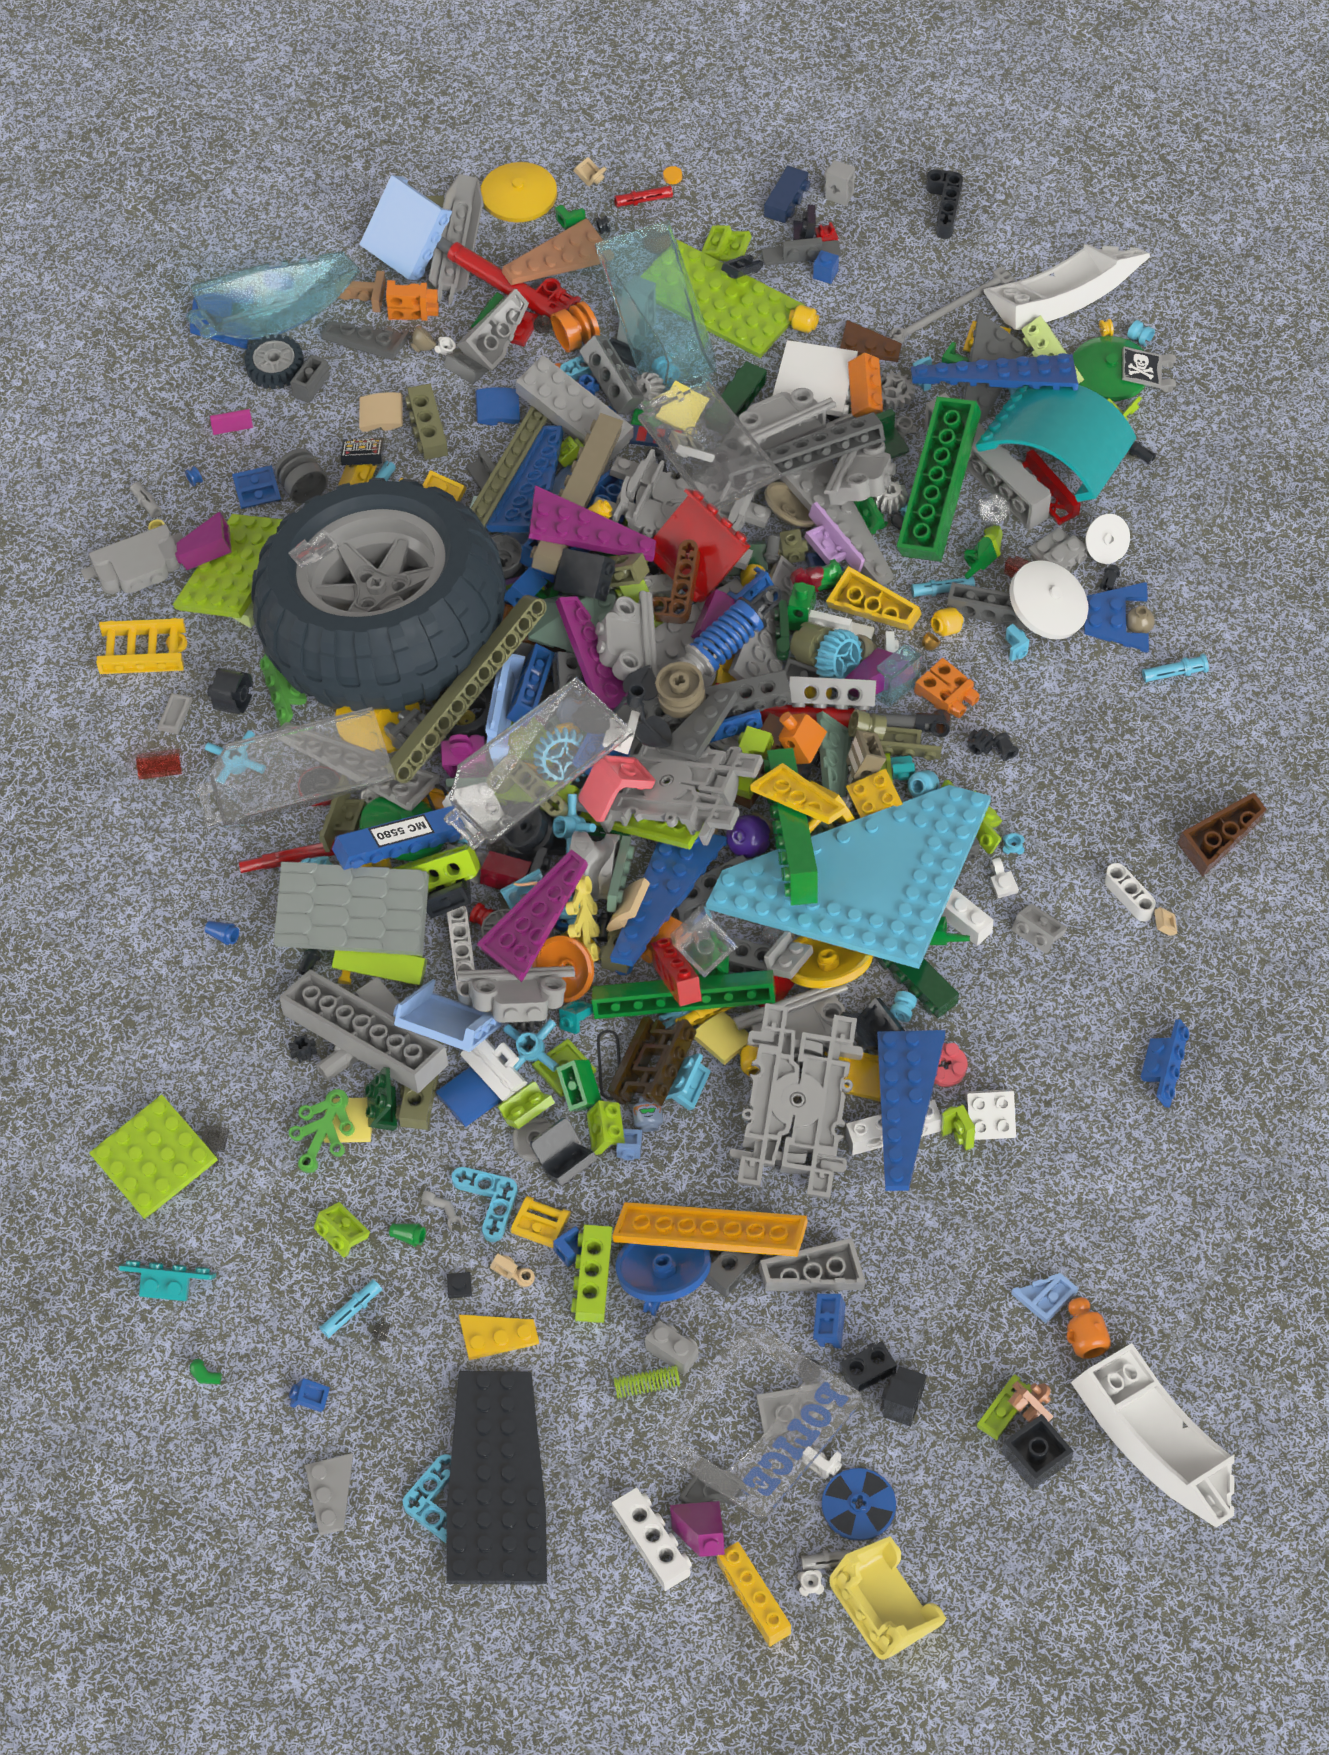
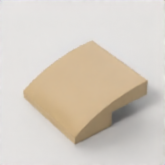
M385 392L360 397L359 428L362 432H368L380 427L384 431L403 426V395L401 393Z
M645 878L639 879L625 888L622 904H618L617 910L613 912L606 928L609 932L624 928L628 919L636 916L650 885Z

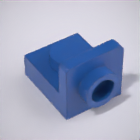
M303 1378L297 1384H293L290 1390V1407L295 1408L299 1404L322 1412L325 1408L330 1387Z

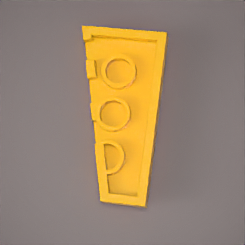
M784 763L750 784L752 792L827 824L832 823L845 814V807Z

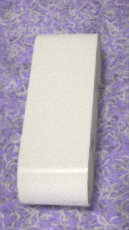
M1111 864L1107 868L1105 877L1107 888L1136 919L1140 921L1150 920L1153 917L1156 905L1154 897L1122 864Z

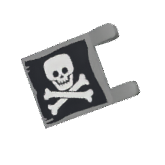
M1123 347L1122 380L1160 388L1164 392H1173L1176 381L1174 379L1162 380V366L1172 368L1173 363L1176 362V356L1173 354L1159 355Z

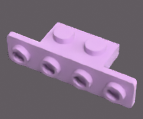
M817 502L813 503L809 517L817 527L807 531L804 538L826 564H829L832 559H835L837 562L845 559L851 568L861 572L865 561L863 555L827 515L825 509Z

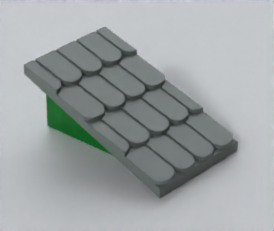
M281 862L273 942L276 947L423 956L429 874L426 871L390 869L388 867H358L343 870L341 865Z

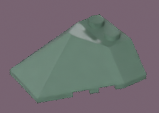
M610 589L605 602L574 594H564L542 599L546 603V612L529 632L528 640L551 648L556 646L566 650L568 653H574L555 601L559 597L577 596L591 615V622L596 627L597 623L602 622L604 617L613 608L615 589Z

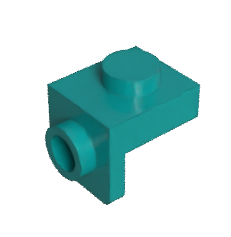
M911 756L891 757L892 778L900 781L909 780L911 775L915 773V764L912 763Z

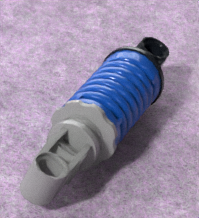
M772 585L761 590L750 601L744 597L736 599L735 604L730 606L723 615L719 616L717 621H714L711 626H708L700 634V637H696L693 643L685 646L686 655L680 657L677 662H688L696 666L701 671L702 676L705 674L712 677L719 669V665H724L726 660L732 657V654H736L738 649L747 644L749 638L755 636V632H760L767 627L764 616L781 601V590L777 586ZM767 591L773 594V602L767 599Z

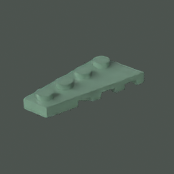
M822 711L816 714L817 723L827 731L819 747L823 787L839 794L840 797H845L848 776L846 758L851 746V737L847 727Z
M622 835L608 892L607 911L616 912L618 904H622L624 894L622 890L626 888L627 874H629L631 866L630 859H633L634 846H631L630 836Z

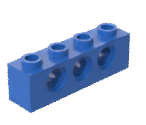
M538 644L534 645L525 659L506 716L507 719L526 727L534 716L555 654L554 652Z

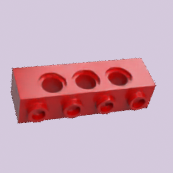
M661 938L656 942L650 943L653 967L679 1006L702 1001L699 977L672 938Z

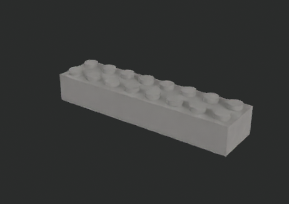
M946 393L939 396L950 398ZM936 398L926 404L924 427L926 431L929 428ZM978 423L966 470L1028 530H1031L1048 519L1051 493L1046 486H1043L1032 473H1029L1023 467L1020 461H1016L1009 451L1000 444L996 449L978 452L975 445L981 438V435L985 433L982 425Z
M312 970L306 972L279 996L284 1016L379 1071L383 1067H389L392 1079L416 1093L425 1088L448 1066L444 1045L429 1037L395 1026V1017Z

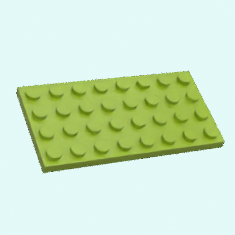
M675 239L670 248L662 253L640 277L655 284L656 304L761 358L791 325V321H789L791 310H795L798 305L805 306V304L748 275L737 279L731 278L726 272L721 270L722 262Z

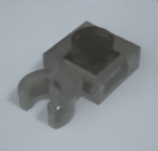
M205 1125L201 1140L218 1159L212 1165L217 1167L219 1164L217 1153L225 1151L230 1130L226 1127Z

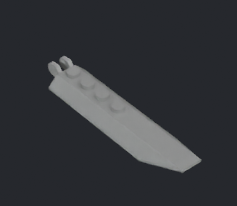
M459 174L447 190L443 209L451 210L452 213L441 236L452 243L459 242L473 252L483 206L478 178ZM435 247L428 280L438 289V302L442 299V290L450 292L447 301L448 304H452L454 293L467 289L470 272L449 260L446 253Z

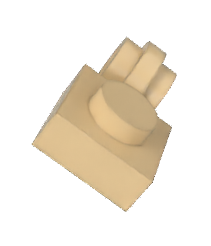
M496 1255L490 1269L509 1280L511 1278L516 1280L517 1284L521 1287H529L533 1284L535 1275L531 1269L521 1268L518 1270V1265L514 1264L515 1262L507 1255ZM522 1275L528 1276L529 1279L524 1280Z

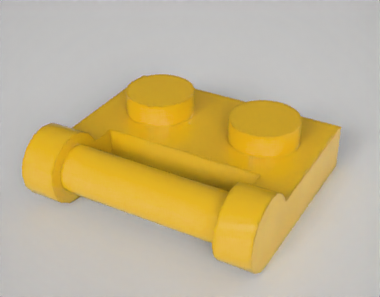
M526 1196L510 1229L511 1233L553 1248V1241L560 1237L568 1222L571 1211L566 1209L559 1210L534 1201L533 1197ZM531 1209L539 1213L548 1215L550 1217L556 1218L558 1220L557 1222H554L549 1219L529 1213V1211Z

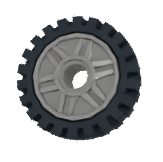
M271 334L268 339L266 336L261 337L262 341L259 339L255 340V345L251 343L249 349L246 350L244 359L248 377L253 383L256 382L257 386L263 385L265 389H268L269 386H271V389H276L278 385L279 389L284 388V384L290 386L291 380L304 364V356L300 345L296 343V340L293 338L290 340L289 336L286 335L283 338L281 334H277V338H274V334Z

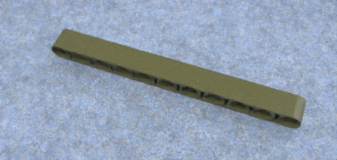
M525 595L518 601L492 633L486 644L471 659V664L458 675L387 763L385 768L387 777L400 783H407L412 779L544 615L547 608L544 600L531 595Z

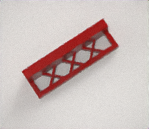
M1034 449L1026 452V460L1022 463L1023 467H1028L1032 474L1036 476L1037 481L1046 486L1051 496L1056 499L1055 504L1050 503V516L1058 525L1078 516L1081 503L1077 502L1072 492ZM1056 508L1066 510L1068 515L1060 518L1056 514Z

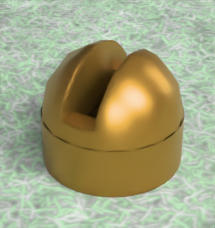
M927 632L922 639V646L929 651L934 650L940 644V640L931 632Z

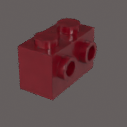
M489 851L481 867L480 884L501 890L527 876L530 873L532 862Z

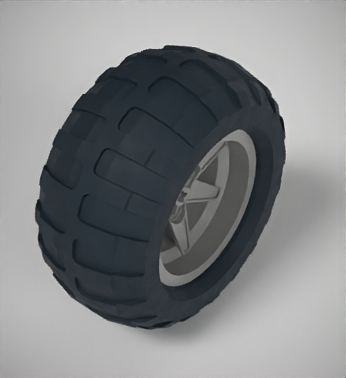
M384 478L369 479V482L350 485V483L337 486L336 490L323 496L316 495L305 501V505L297 513H289L284 517L277 527V533L269 536L259 554L258 567L253 572L251 591L253 619L266 656L300 693H304L309 697L314 696L319 703L335 709L346 706L350 707L352 711L362 714H371L374 709H389L391 712L406 710L405 706L420 701L428 703L439 698L440 692L448 688L458 675L471 664V659L486 644L503 620L506 582L497 546L470 507L464 506L460 501H456L453 495L434 486L426 489L415 480L402 479L399 482L385 481ZM327 537L336 545L332 551L304 566H301L294 558L295 555L313 548Z

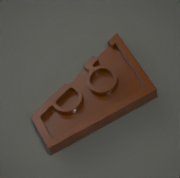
M847 320L840 348L858 351V356L867 353L879 358V360L898 362L902 343Z

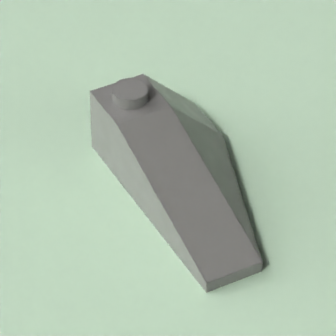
M514 289L456 345L466 356L492 371L505 357L506 350L514 338L515 330L518 324H520L529 303L517 289Z

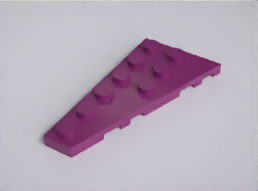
M535 485L528 538L614 555L643 553L646 561L653 562L656 540Z
M559 597L555 603L593 702L603 705L608 712H612L622 701V698L627 695L623 691L624 681L614 676L611 667H606L600 662L599 653L597 652L598 635L595 632L596 627L591 622V615L578 597Z
M571 849L477 943L483 952L520 982L524 980L587 869L588 863Z

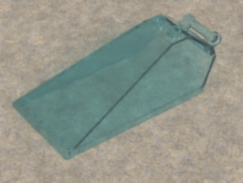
M667 220L594 244L639 375L645 372L656 373L659 375V378L664 379L662 385L666 388H671L675 380L679 383H684L701 377L703 382L689 386V388L696 392L712 390L713 383L709 374L717 372L715 353L670 221Z

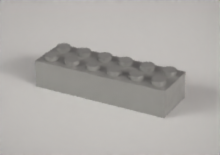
M544 355L516 380V393L555 425L562 426L563 431L574 440L578 438L582 444L586 434H591V424L594 419H598L600 413L623 420L620 437L608 462L633 438L634 427Z

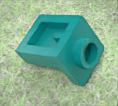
M576 1000L559 1008V1028L573 1034L579 1033L580 1021L593 1014L592 1004Z

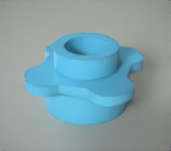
M1017 833L1005 835L1003 837V842H1005L1003 852L1005 854H1023L1025 850L1023 847L1024 837Z

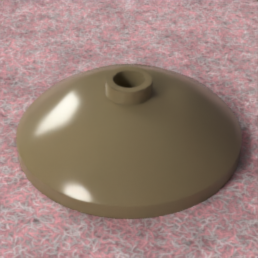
M774 482L767 486L764 493L766 502L780 520L789 525L802 528L816 525L809 517L808 509L785 483Z

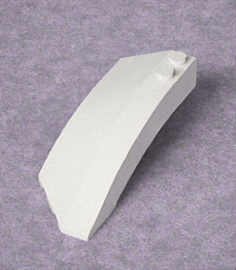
M1084 244L1083 249L1058 265L1017 282L984 289V294L1004 323L1015 330H1021L1040 315L1045 322L1066 316L1096 301L1116 288L1150 257V253L1140 248L1130 247V250L1120 251L1117 246H1103L1102 249H1097L1092 245Z
M1132 1343L1090 1367L1071 1382L1097 1422L1115 1445L1150 1481L1170 1498L1216 1528L1234 1516V1507L1231 1506V1495L1234 1494V1476L1231 1475L1234 1455L1231 1456L1215 1443L1184 1413L1159 1383ZM1183 1422H1184L1188 1427L1183 1428Z

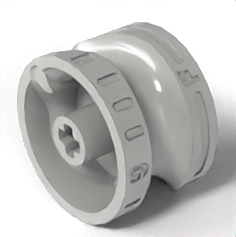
M574 831L570 850L572 849L588 863V867L583 875L589 876L591 879L592 892L590 895L593 899L608 900V892L621 843L620 835L606 833L604 839L595 842L592 841L586 831Z

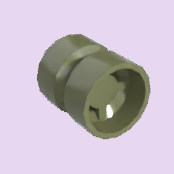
M855 709L849 720V736L855 737L857 730L876 733L879 740L882 741L887 727L886 716L876 713L870 715L866 711Z

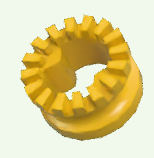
M1107 319L1106 322L1100 320L1099 326L1101 327L1099 329L1101 330L1099 331H1102L1100 332L1101 336H1113L1114 331L1111 319Z

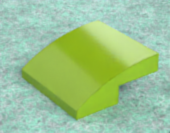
M712 225L701 252L724 262L744 256L752 238L750 231H732L730 225Z

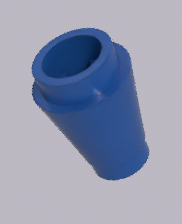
M208 921L205 926V933L229 945L234 944L238 940L239 928L232 923Z

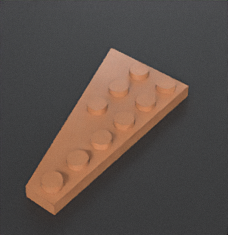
M586 218L503 266L502 273L510 285L607 263L614 259V254Z

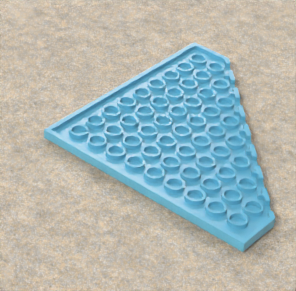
M947 785L902 802L903 805L886 808L812 836L811 840L818 870V903L791 906L789 897H785L784 883L786 881H782L781 868H783V865H779L778 852L781 851L778 849L722 870L706 903V908L919 969L989 807L991 796Z

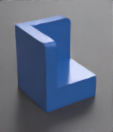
M576 1226L553 1241L554 1252L567 1267L576 1262V1255H581L582 1247H578L579 1229Z

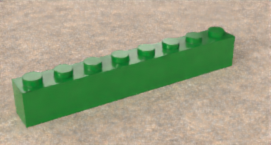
M773 970L699 976L702 1001L684 1006H679L663 980L593 986L592 1006L594 1019L775 1003Z

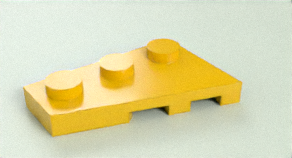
M459 1314L469 1360L539 1344L534 1319Z

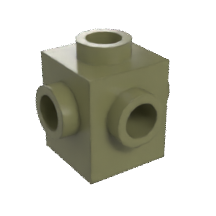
M800 529L779 532L781 539L778 550L779 555L784 556L790 563L806 561L804 552H808L806 539L802 540Z

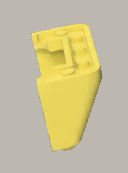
M891 1536L846 1554L830 1576V1586L874 1654L881 1660L897 1654L940 1627L947 1619L941 1608L936 1604L928 1603L922 1606L896 1567L901 1560V1551Z

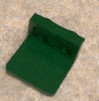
M383 1067L373 1080L366 1085V1117L368 1118V1127L394 1131L398 1127L396 1119V1087L391 1086L390 1068Z

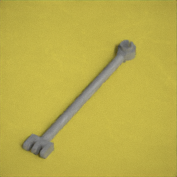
M1000 267L993 271L994 279L905 329H892L889 338L903 343L908 335L984 293V289L995 287L999 284L1013 283L1016 279L1009 272H1006L1004 267Z

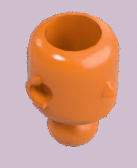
M1080 1297L1071 1300L1068 1304V1311L1073 1315V1318L1067 1324V1340L1072 1344L1073 1350L1078 1357L1083 1359L1095 1358L1108 1351L1111 1346L1110 1336L1102 1315L1098 1312H1090V1302L1086 1298Z

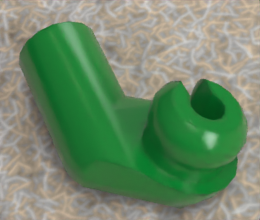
M201 1359L192 1361L189 1367L190 1373L198 1383L221 1385L222 1373L208 1372L203 1365L204 1361Z

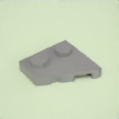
M671 430L669 439L676 454L685 458L691 456L713 462L715 454L704 451L705 447L701 443H698L689 435Z

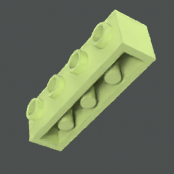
M1041 315L1021 329L1025 335L1022 339L1029 348L1032 346L1034 349L1032 351L1034 357L1039 355L1055 356L1066 353ZM1075 366L1077 380L1079 384L1084 380V378Z

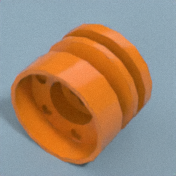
M584 301L570 306L569 312L563 309L551 315L554 334L567 353L581 348L582 342L586 344L594 335L600 336L596 317L589 305Z

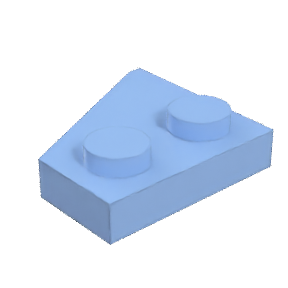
M1061 1273L1049 1276L1048 1279L1034 1281L1032 1285L1020 1289L1016 1287L1012 1290L1011 1295L1043 1322L1047 1323L1078 1292V1287Z

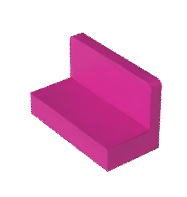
M250 409L210 416L213 435L253 428Z

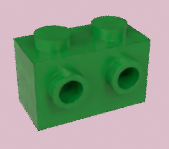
M573 1060L556 1068L569 1111H584L592 1108L599 1100L602 1101L590 1060Z

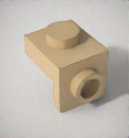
M587 157L573 171L590 187L593 183L598 185L605 178L603 174L607 169L605 167L599 169Z

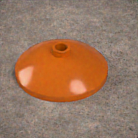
M558 935L545 941L532 967L569 966V964L574 966L575 977H562L566 982L564 1003H569L580 999L590 989L594 978V964L588 949L583 943L567 935Z

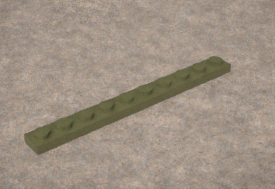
M533 406L530 407L471 507L484 527H486L542 427L548 421V418Z

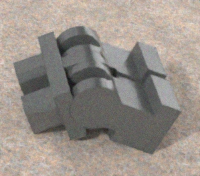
M416 708L412 711L402 710L398 715L399 723L397 725L389 722L384 727L385 734L391 739L393 747L399 749L426 716L424 713H420ZM441 743L420 768L441 750Z

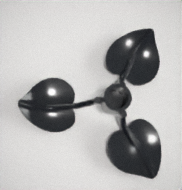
M651 665L641 667L625 678L623 691L627 695L622 698V701L611 714L608 715V711L603 705L591 702L580 707L572 715L574 723L580 729L590 734L599 735L610 730L611 723L609 719L613 718L620 708L627 703L631 708H640V717L643 723L637 725L635 733L637 739L643 745L649 747H668L672 742L671 730L664 719L656 715L650 716L647 720L645 719V704L643 701L652 700L657 696L656 677Z

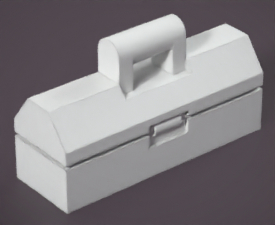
M486 1038L472 1051L463 1050L460 1054L502 1101L507 1100L527 1085V1081L513 1067L519 1061V1058L504 1042L495 1048ZM502 1054L508 1059L506 1063L500 1057Z

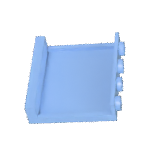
M391 175L359 245L408 280H419L425 273V268L433 256V251L441 239V234L450 220L452 211L441 208L408 185L406 178Z
M434 979L424 984L417 991H414L404 1001L398 1003L393 1014L396 1017L395 1026L468 1052L472 1051L502 1025L501 1022L493 1019L491 1011L481 1012L469 1005L433 993L436 981Z

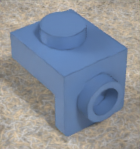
M623 1129L625 1143H617V1158L624 1160L640 1159L642 1130Z

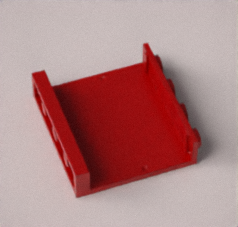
M685 489L684 492L688 496L652 538L656 540L653 561L674 580L680 544L688 539L695 541L700 552V561L693 601L701 603L714 591L750 548V545L746 542L747 537L740 531L736 532L732 528L733 524L725 517L722 518L718 514L719 510L713 504H707L703 500L704 495L696 489ZM685 569L681 574L687 575L691 570Z

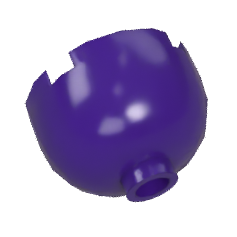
M750 814L739 816L733 829L726 832L727 845L731 852L737 856L743 855L745 858L759 857L766 852L770 845V828L766 821L759 816Z

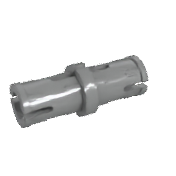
M140 482L133 483L130 486V491L138 499V504L144 507L152 518L159 516L162 510L154 501L153 495L147 492Z
M823 1550L820 1554L801 1555L803 1572L825 1568V1571L831 1570V1567H837L844 1556L850 1553L851 1550L834 1552Z

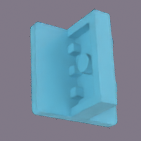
M698 1053L684 1059L665 1100L672 1098L686 1109H694L711 1072L700 1063L703 1058L702 1054Z

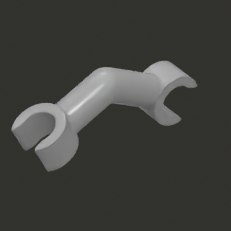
M429 1191L423 1192L421 1204L444 1208L448 1218L447 1227L450 1232H452L451 1224L453 1222H458L461 1229L463 1228V1221L456 1215L450 1200L437 1197Z

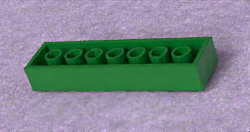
M938 396L936 398L896 546L903 557L942 562L981 416V410L976 401Z
M794 749L767 750V759L763 760L764 772L768 773L784 763L798 773ZM767 798L768 804L772 803L769 806L770 818L775 819V821H772L773 834L778 835L775 836L776 850L780 849L781 851L778 852L779 865H783L781 877L782 881H786L784 883L785 897H789L791 906L818 903V870L807 815Z

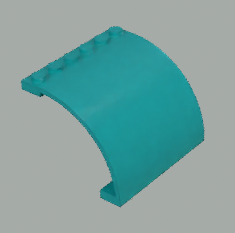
M1023 385V387H1018L1014 394L1010 396L1008 402L1003 406L999 414L995 416L996 418L988 426L985 433L981 435L975 446L978 452L996 449L999 444H1022L1053 455L1066 464L1083 482L1075 494L1077 502L1097 498L1137 437L1127 419L1112 403L1086 387L1078 385V390L1073 391V387L1060 386V390H1053V386H1042L1040 389H1033L1028 385Z

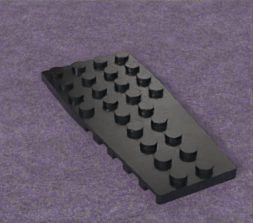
M459 1371L446 1510V1584H547L546 1505L532 1373L529 1371Z

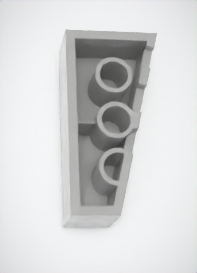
M852 1238L800 1250L798 1257L780 1255L760 1260L759 1271L765 1291L864 1290L865 1278Z

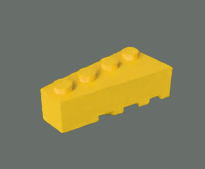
M849 566L826 600L829 608L910 632L922 615L920 607Z

